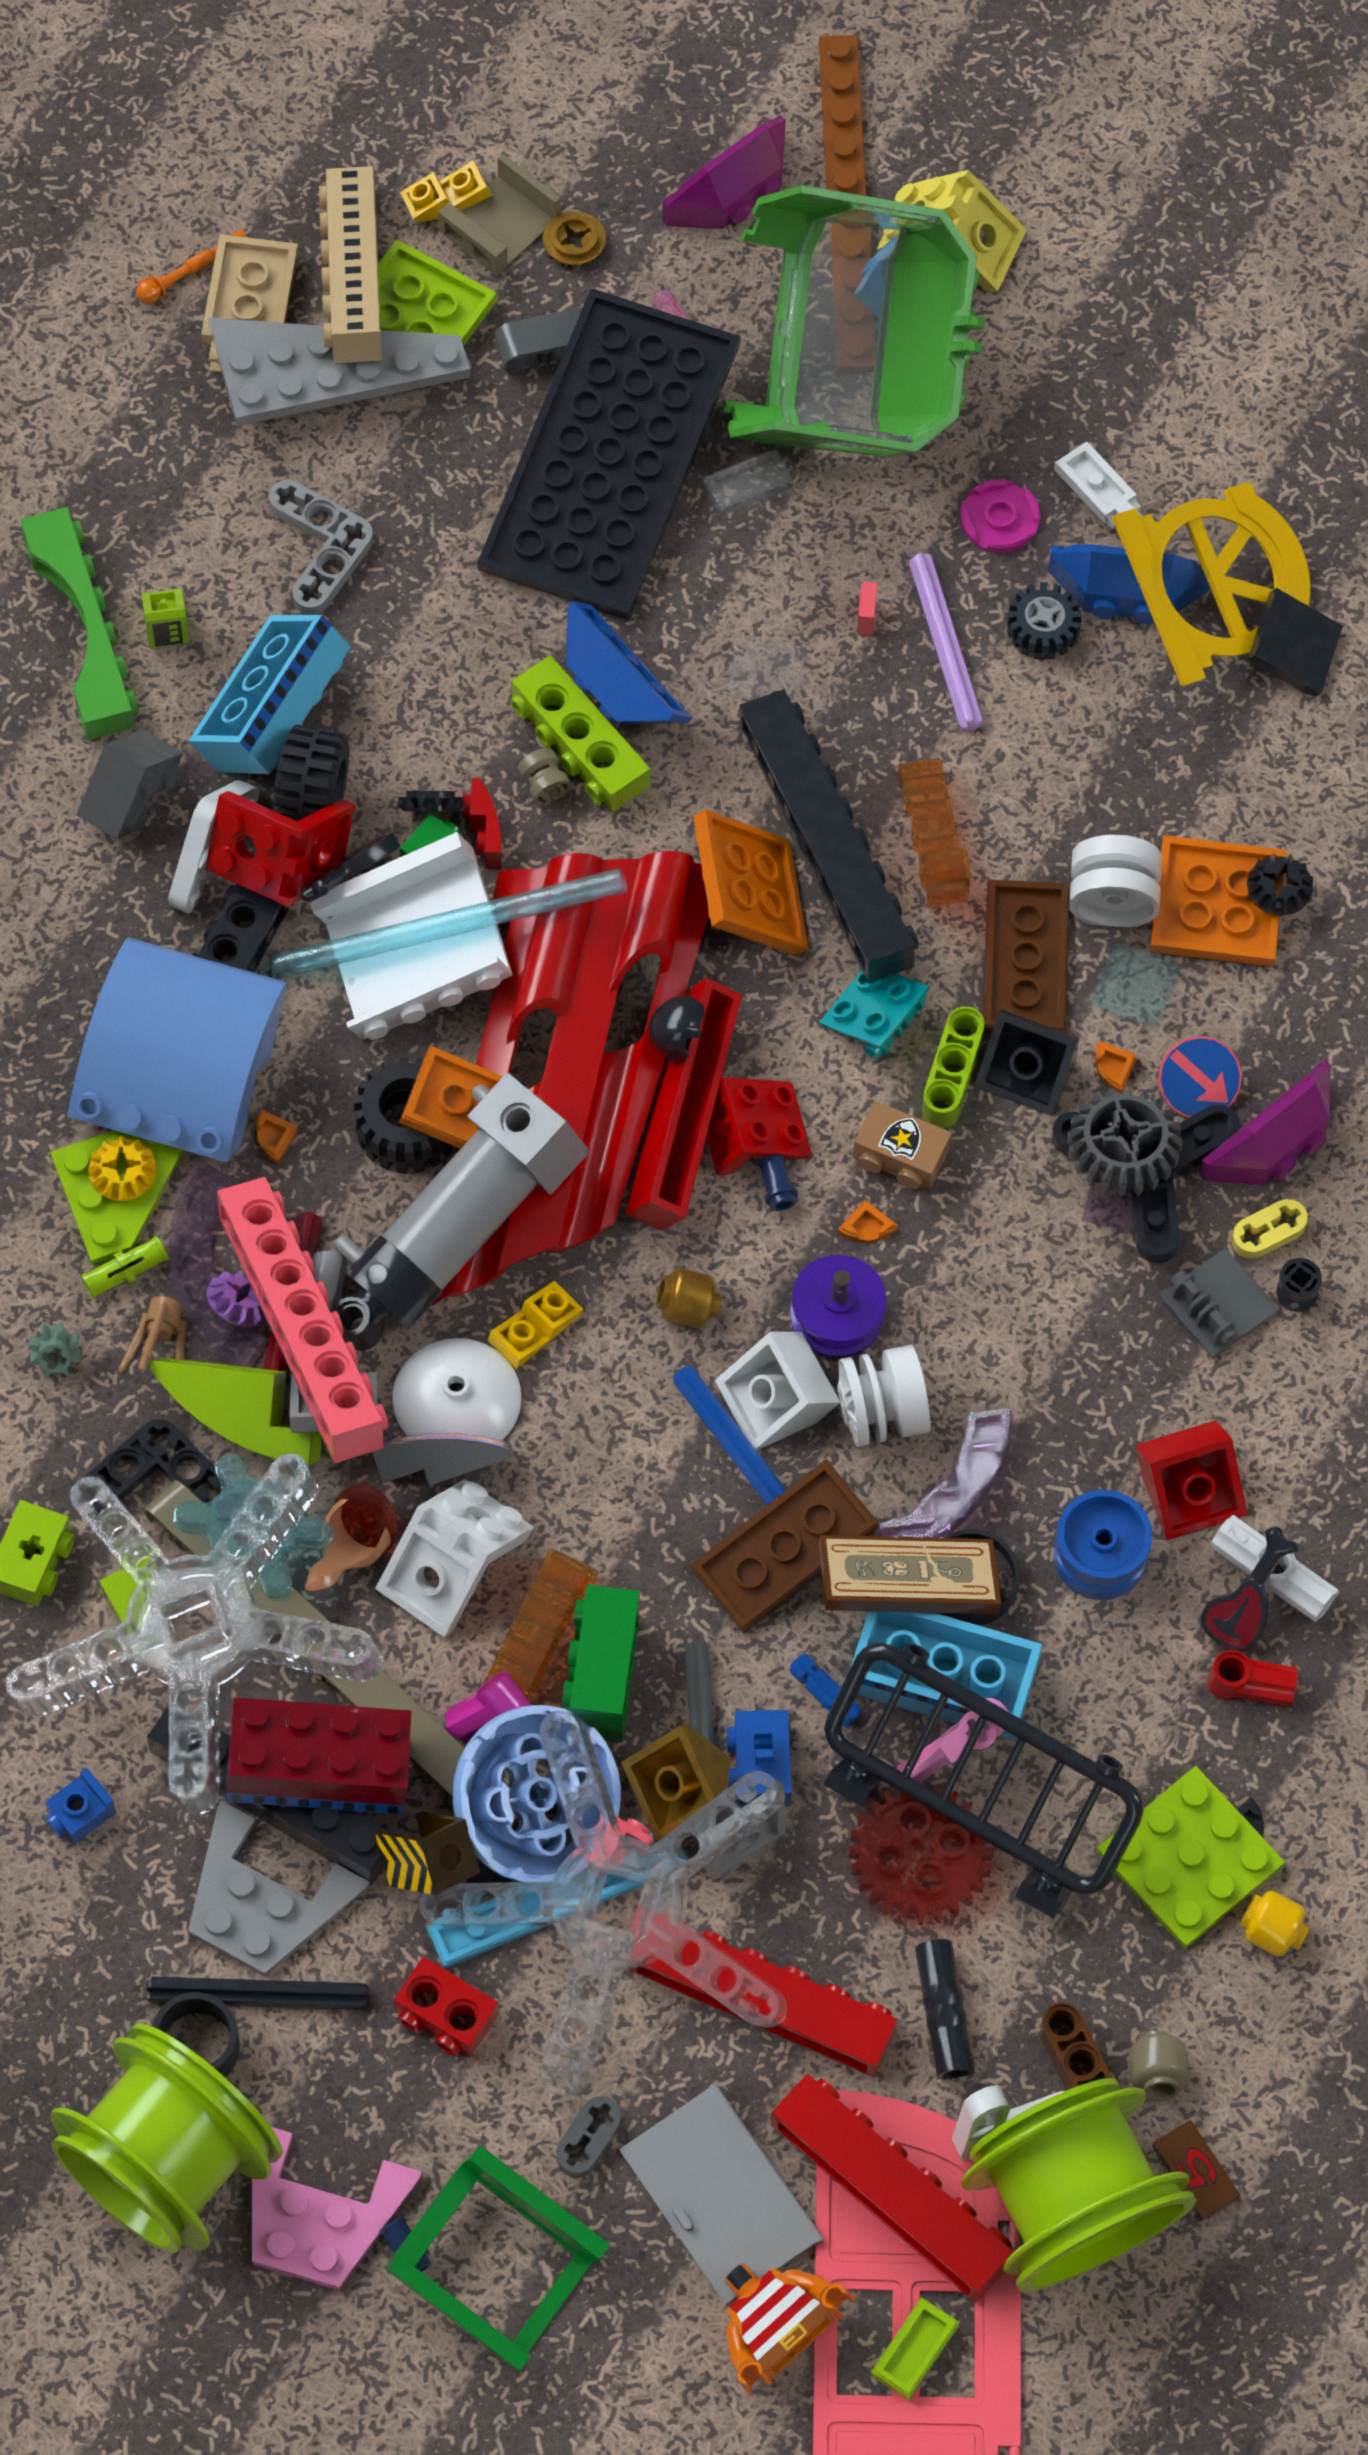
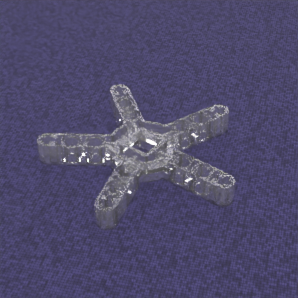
M293 1453L278 1457L262 1477L208 1556L185 1555L170 1560L104 1481L94 1476L78 1480L72 1486L70 1492V1501L73 1507L137 1587L128 1605L126 1621L24 1663L11 1671L6 1681V1689L22 1712L32 1717L43 1716L150 1671L156 1678L169 1685L170 1789L186 1811L192 1814H203L215 1807L220 1794L219 1685L237 1675L250 1660L357 1682H366L375 1678L382 1669L383 1658L381 1652L366 1631L260 1609L254 1595L250 1591L318 1492V1482L306 1461L300 1455ZM96 1500L105 1508L100 1513L92 1506V1503ZM277 1510L271 1519L261 1521L267 1512ZM126 1527L122 1535L112 1538L116 1530ZM252 1546L247 1554L237 1556L243 1547ZM151 1557L147 1565L137 1568L138 1563L142 1559ZM210 1603L218 1626L178 1642L170 1619ZM284 1633L279 1642L268 1644L270 1638L274 1635ZM325 1641L323 1648L317 1652L309 1653L310 1648L315 1643ZM120 1651L116 1659L111 1662H105L109 1654ZM79 1668L78 1673L74 1677L65 1679L66 1674L70 1670ZM202 1699L197 1708L190 1711L186 1710L193 1700ZM202 1740L198 1749L186 1752L192 1742Z
M561 1710L553 1711L546 1715L540 1725V1738L576 1849L561 1864L553 1882L460 1883L437 1895L422 1893L419 1900V1910L423 1918L432 1924L444 1927L554 1925L563 1942L577 1954L541 2067L540 2078L542 2085L554 2095L567 2097L579 2095L585 2090L590 2080L623 1970L646 1965L657 1958L668 1964L746 2022L764 2028L778 2025L784 2019L787 2012V2003L784 1996L776 1988L684 1923L687 1912V1893L684 1882L782 1806L785 1799V1790L782 1783L768 1773L752 1771L741 1777L656 1844L651 1845L632 1837L622 1836L588 1728L584 1721L569 1712ZM562 1723L572 1727V1731L566 1733V1739L569 1747L580 1751V1753H570L567 1743L556 1738V1734L562 1731ZM583 1763L587 1771L586 1779L582 1784L573 1787L569 1782V1771L574 1765ZM758 1783L766 1787L769 1786L765 1791V1795L768 1798L765 1802L757 1799L752 1800L757 1795L754 1787ZM737 1798L748 1803L744 1807L751 1811L750 1815H748L747 1811L736 1802ZM596 1805L600 1810V1820L595 1827L586 1829L582 1823L583 1812L586 1808ZM730 1808L735 1814V1823L730 1830L720 1832L716 1826L717 1815L722 1810ZM695 1836L699 1841V1851L695 1857L685 1860L680 1851L681 1844L685 1838ZM608 1873L645 1884L630 1932L593 1920ZM535 1892L540 1900L539 1909L533 1915L526 1916L522 1910V1901L527 1894ZM492 1893L496 1900L495 1910L489 1916L483 1917L479 1912V1901L485 1894ZM444 1899L462 1903L463 1910L450 1908L444 1909L442 1913L436 1911V1903H441ZM695 1942L699 1946L700 1957L694 1965L686 1966L682 1962L681 1951L687 1943ZM732 1968L736 1974V1984L733 1989L723 1993L718 1988L717 1977L723 1969ZM595 1976L600 1981L601 1992L595 2000L588 2001L583 1995V1985L586 1980ZM747 1992L762 1999L769 1997L767 2005L771 2008L768 2015L761 2013L757 2015L759 2011L758 2006L743 1997ZM582 2020L588 2029L587 2037L582 2043L575 2045L570 2040L569 2030L574 2022ZM563 2049L581 2053L580 2059L562 2055ZM559 2069H567L569 2073L573 2074L571 2083H562V2080L556 2077Z

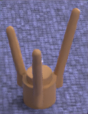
M162 1296L151 1299L148 1313L142 1314L139 1327L118 1368L120 1373L126 1372L146 1333L148 1338L138 1365L139 1371L143 1372L146 1370L156 1341H168L172 1338V1335H175V1359L185 1360V1335L188 1322L181 1319L184 1307L180 1302Z

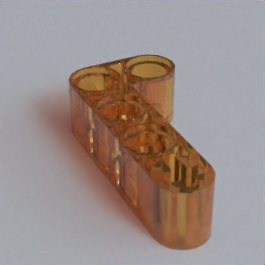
M940 758L899 763L898 779L906 816L911 817L912 831H910L913 850L914 853L919 855V867L917 868L922 889H926L927 903H925L926 908L968 902L970 888L969 860L965 846L959 847Z
M554 1548L550 1549L483 1684L497 1674L507 1671L530 1702L573 1615L577 1599H583L587 1584L590 1585L592 1583L595 1585L599 1574L598 1570Z

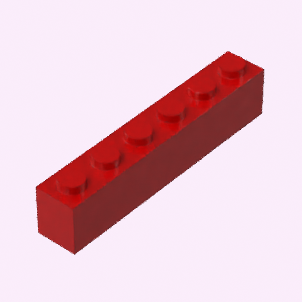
M708 978L685 992V995L694 997L705 1006V1016L699 1027L701 1036L699 1038H689L685 1042V1048L689 1051L687 1059L676 1064L668 1058L665 1060L625 1214L661 1231L686 1218L742 999V994Z
M651 1911L629 1957V1971L875 2078L896 2032L897 2018L891 2016L892 2012L889 2009L875 2002H868L865 2005L851 1999L850 1993L839 1986L827 1984L824 1987L809 1980V1975L798 1968L786 1966L785 1969L769 1963V1959L764 1954L754 1949L745 1948L744 1951L727 1945L728 1941L715 1932L705 1930L702 1934L688 1928L687 1923L674 1914L663 1913L661 1916Z
M807 2073L771 2112V2126L976 2304L1003 2274L1004 2264L1014 2252L1010 2249L1012 2245L1010 2240L997 2228L991 2226L988 2230L975 2218L977 2216L976 2211L964 2199L960 2197L952 2199L941 2189L943 2186L942 2182L933 2172L925 2167L919 2170L906 2159L908 2153L897 2141L890 2137L884 2140L872 2129L874 2124L866 2114L857 2108H853L851 2111L838 2100L840 2098L839 2093L830 2083L822 2078L816 2081Z

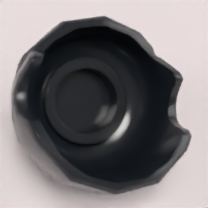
M678 995L667 1000L656 1010L650 1020L648 1028L652 1045L675 1064L687 1059L689 1051L685 1048V1042L689 1038H699L701 1036L699 1027L705 1016V1006L690 995Z

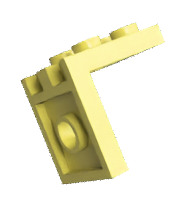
M969 170L904 185L897 192L895 201L945 210L977 256L978 285L983 290L991 293L998 291L1027 229ZM882 223L881 233L874 248L877 250L887 239L900 231L903 224ZM980 229L983 230L986 237L985 245L980 239Z

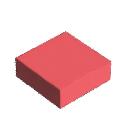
M863 581V584H861L857 633L859 635L873 636L878 582Z

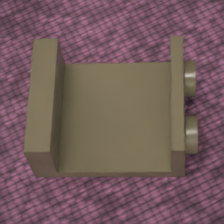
M503 153L497 158L498 176L488 184L492 196L462 211L458 210L451 203H447L438 212L439 232L496 276L505 270L543 234L546 225L551 219L561 214V198L557 191L551 185L539 182L521 162H514Z

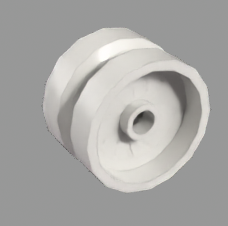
M1128 835L1096 836L1080 842L1072 850L1071 877L1073 881L1070 887L1069 910L1076 918L1090 925L1131 928L1151 922L1159 915L1161 887L1158 883L1161 881L1162 853L1155 845L1148 841Z

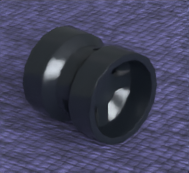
M1305 1258L1292 1259L1284 1264L1280 1271L1276 1295L1280 1304L1294 1312L1306 1311L1314 1306L1322 1284L1320 1268L1314 1262Z

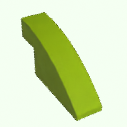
M165 1357L150 1360V1370L173 1398L201 1423L224 1438L253 1452L277 1460L302 1465H312L320 1462L322 1436L320 1432L291 1433L290 1424L282 1423L286 1371Z

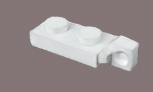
M1088 442L1083 443L1055 462L1054 470L1100 520L1111 529L1115 528L1112 516L1134 508L1137 509L1138 513L1141 510V506L1136 500L1137 494Z

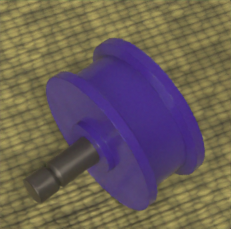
M830 1255L813 1261L800 1272L793 1287L790 1320L794 1332H802L812 1351L821 1356L847 1358L865 1351L876 1341L882 1330L886 1308L884 1284L871 1266L851 1256Z

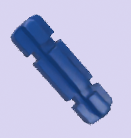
M803 1653L790 1665V1673L800 1683L804 1681L806 1684L805 1688L830 1711L841 1687L823 1669L818 1670L816 1667L817 1663L808 1654ZM855 1701L843 1722L845 1727L852 1725L861 1716L862 1709Z

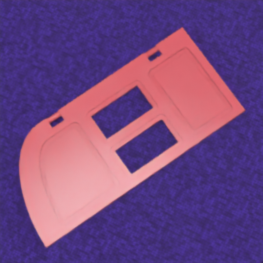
M837 2090L840 2095L838 2100L851 2111L853 2108H857L866 2114L874 2124L872 2129L884 2140L890 2137L897 2141L908 2153L906 2159L919 2170L925 2167L933 2172L942 2182L943 2186L941 2189L952 2199L960 2197L970 2204L977 2213L975 2218L988 2230L991 2226L998 2229V2222H1009V2240L1012 2244L1010 2249L1015 2252L1020 2247V2234L996 2187L970 2191L961 2186L963 2176L975 2163L972 2160L962 2161L952 2141L957 2124L956 2121L922 2106L895 2098L870 2093ZM816 2165V2228L824 2240L815 2245V2275L825 2278L832 2284H841L847 2290L892 2291V2340L920 2300V2292H962ZM1004 2271L975 2304L974 2398L919 2397L920 2386L910 2401L893 2390L892 2396L837 2395V2318L833 2315L836 2322L814 2341L813 2455H998V2447H1009V2455H1021V2292L1016 2286V2280L1020 2274L1012 2275Z

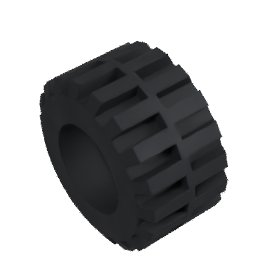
M297 724L291 729L284 742L279 760L274 789L273 811L299 821L344 798L350 756L349 743L345 733Z
M399 1057L400 1063L392 1065L391 1060L382 1062L381 1071L373 1068L367 1073L368 1082L361 1080L357 1087L358 1095L354 1096L353 1103L355 1128L358 1143L361 1149L366 1147V1155L372 1162L379 1157L381 1168L389 1170L392 1163L397 1165V1173L406 1174L407 1166H414L415 1173L424 1171V1163L428 1161L433 1168L441 1163L440 1153L448 1157L453 1151V1145L410 1127L395 1126L383 1117L386 1111L393 1105L408 1101L423 1059L417 1058L416 1063H409L408 1057Z

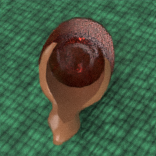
M354 1483L344 1489L335 1499L331 1510L325 1518L321 1532L324 1555L320 1561L310 1568L305 1585L307 1593H316L331 1588L338 1581L343 1571L365 1568L375 1563L393 1548L398 1534L397 1511L379 1489L369 1484Z

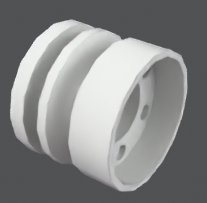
M912 1344L884 1350L882 1352L881 1371H876L868 1353L859 1356L860 1375H858L851 1357L838 1361L839 1382L837 1389L841 1412L856 1447L869 1445V1425L872 1426L876 1441L878 1443L885 1442L888 1421H893L895 1429L901 1438L930 1432L931 1421L926 1387L919 1359Z

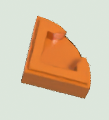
M1098 1041L1095 1053V1064L1097 1062L1098 1074L1102 1075L1107 1086L1122 1094L1138 1055Z
M260 1109L256 1119V1137L259 1142L258 1144L262 1147L261 1150H264L263 1153L270 1160L279 1164L298 1132V1126Z
M864 1200L838 1228V1234L856 1242H875L890 1236L897 1230L898 1225Z

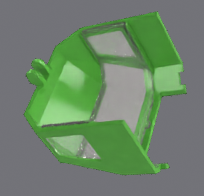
M799 185L759 197L753 208V215L758 217L752 230L744 229L739 242L784 249L766 406L730 400L721 401L723 411L731 413L733 418L727 426L730 438L780 446L880 457L917 452L958 418L965 401V391L962 388L963 372L968 367L970 355L982 353V343L967 340L968 332L971 329H984L986 321L985 318L974 316V310L971 308L972 294L979 281V271L976 268L977 256L943 209L806 185Z

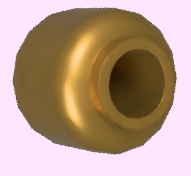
M677 1268L670 1276L664 1275L661 1279L656 1297V1307L661 1309L662 1316L670 1323L700 1328L706 1324L709 1317H717L721 1306L722 1294L716 1292L715 1281L710 1275Z

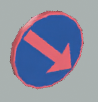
M1199 1035L1182 1039L1171 1047L1160 1063L1158 1075L1162 1097L1173 1110L1187 1118L1212 1105L1230 1107L1240 1092L1242 1079L1239 1060L1229 1046L1213 1037Z

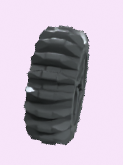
M1129 1086L1122 1095H1118L1112 1087L1107 1092V1098L1095 1093L1091 1104L1083 1102L1079 1107V1114H1074L1071 1120V1131L1068 1132L1069 1157L1071 1161L1076 1162L1075 1169L1077 1174L1087 1173L1089 1186L1100 1181L1104 1194L1111 1187L1118 1188V1193L1122 1197L1126 1193V1189L1132 1188L1136 1195L1139 1196L1143 1192V1185L1154 1191L1158 1186L1159 1179L1167 1181L1171 1176V1169H1175L1178 1165L1179 1152L1182 1151L1181 1127L1179 1122L1174 1121L1172 1108L1162 1110L1163 1102L1161 1097L1151 1102L1148 1101L1146 1089L1139 1096L1132 1095V1090ZM1112 1122L1110 1128L1101 1130L1100 1135L1092 1136L1100 1127ZM1158 1147L1149 1157L1138 1161L1140 1155L1149 1153L1150 1148Z

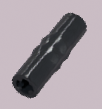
M947 1939L926 1941L915 1947L937 2078L944 2080L969 2076L974 2073V2064L967 2030V2018L963 2007V1993L959 1984L952 1941Z

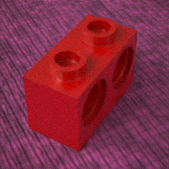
M424 1956L394 1998V2009L399 2014L397 2020L404 2027L415 2033H419L421 2029H424L437 2037L434 2042L440 2049L454 2057H457L459 2052L470 2058L499 2016V2002ZM423 1992L432 1993L437 1997V2001L429 2007H420L413 2002L414 1998ZM466 2015L471 2017L475 2024L468 2030L460 2031L453 2028L451 2022L458 2016Z

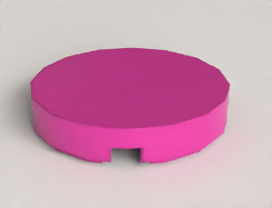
M1005 479L988 480L975 486L968 493V497L964 500L960 510L962 530L969 541L983 550L994 553L1013 552L1026 546L1035 537L1041 518L1039 503L1032 492L1024 486L1020 488L1013 485V481Z

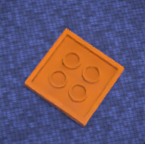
M707 809L694 815L696 841L699 847L702 878L705 883L709 907L708 914L712 927L792 955L807 951L809 947L790 840Z
M1163 835L1161 881L1158 883L1161 887L1159 915L1153 920L1150 952L1274 967L1280 916L1266 913L1252 902L1247 891V879L1249 871L1252 870L1258 859L1264 860L1273 853L1277 856L1286 857L1287 850ZM1282 873V876L1279 875L1277 880H1272L1275 882L1274 895L1278 896L1279 890L1283 888L1284 873Z

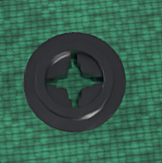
M406 791V797H398V807L408 812H457L462 808L464 797H455V791Z
M1273 853L1269 858L1264 860L1258 859L1255 866L1249 871L1247 879L1248 895L1252 902L1266 913L1278 916L1291 915L1303 909L1310 901L1313 893V876L1308 872L1306 863H1299L1294 860L1291 854L1287 857H1282ZM1282 873H1285L1287 877L1286 884L1288 885L1279 890L1278 896L1274 895L1275 882L1272 880H1277L1279 875L1282 876Z

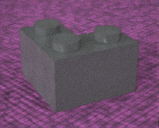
M144 729L106 743L76 815L116 839L137 832L147 818L145 807L149 798L153 794L170 789L178 780L181 768L178 765L183 752Z

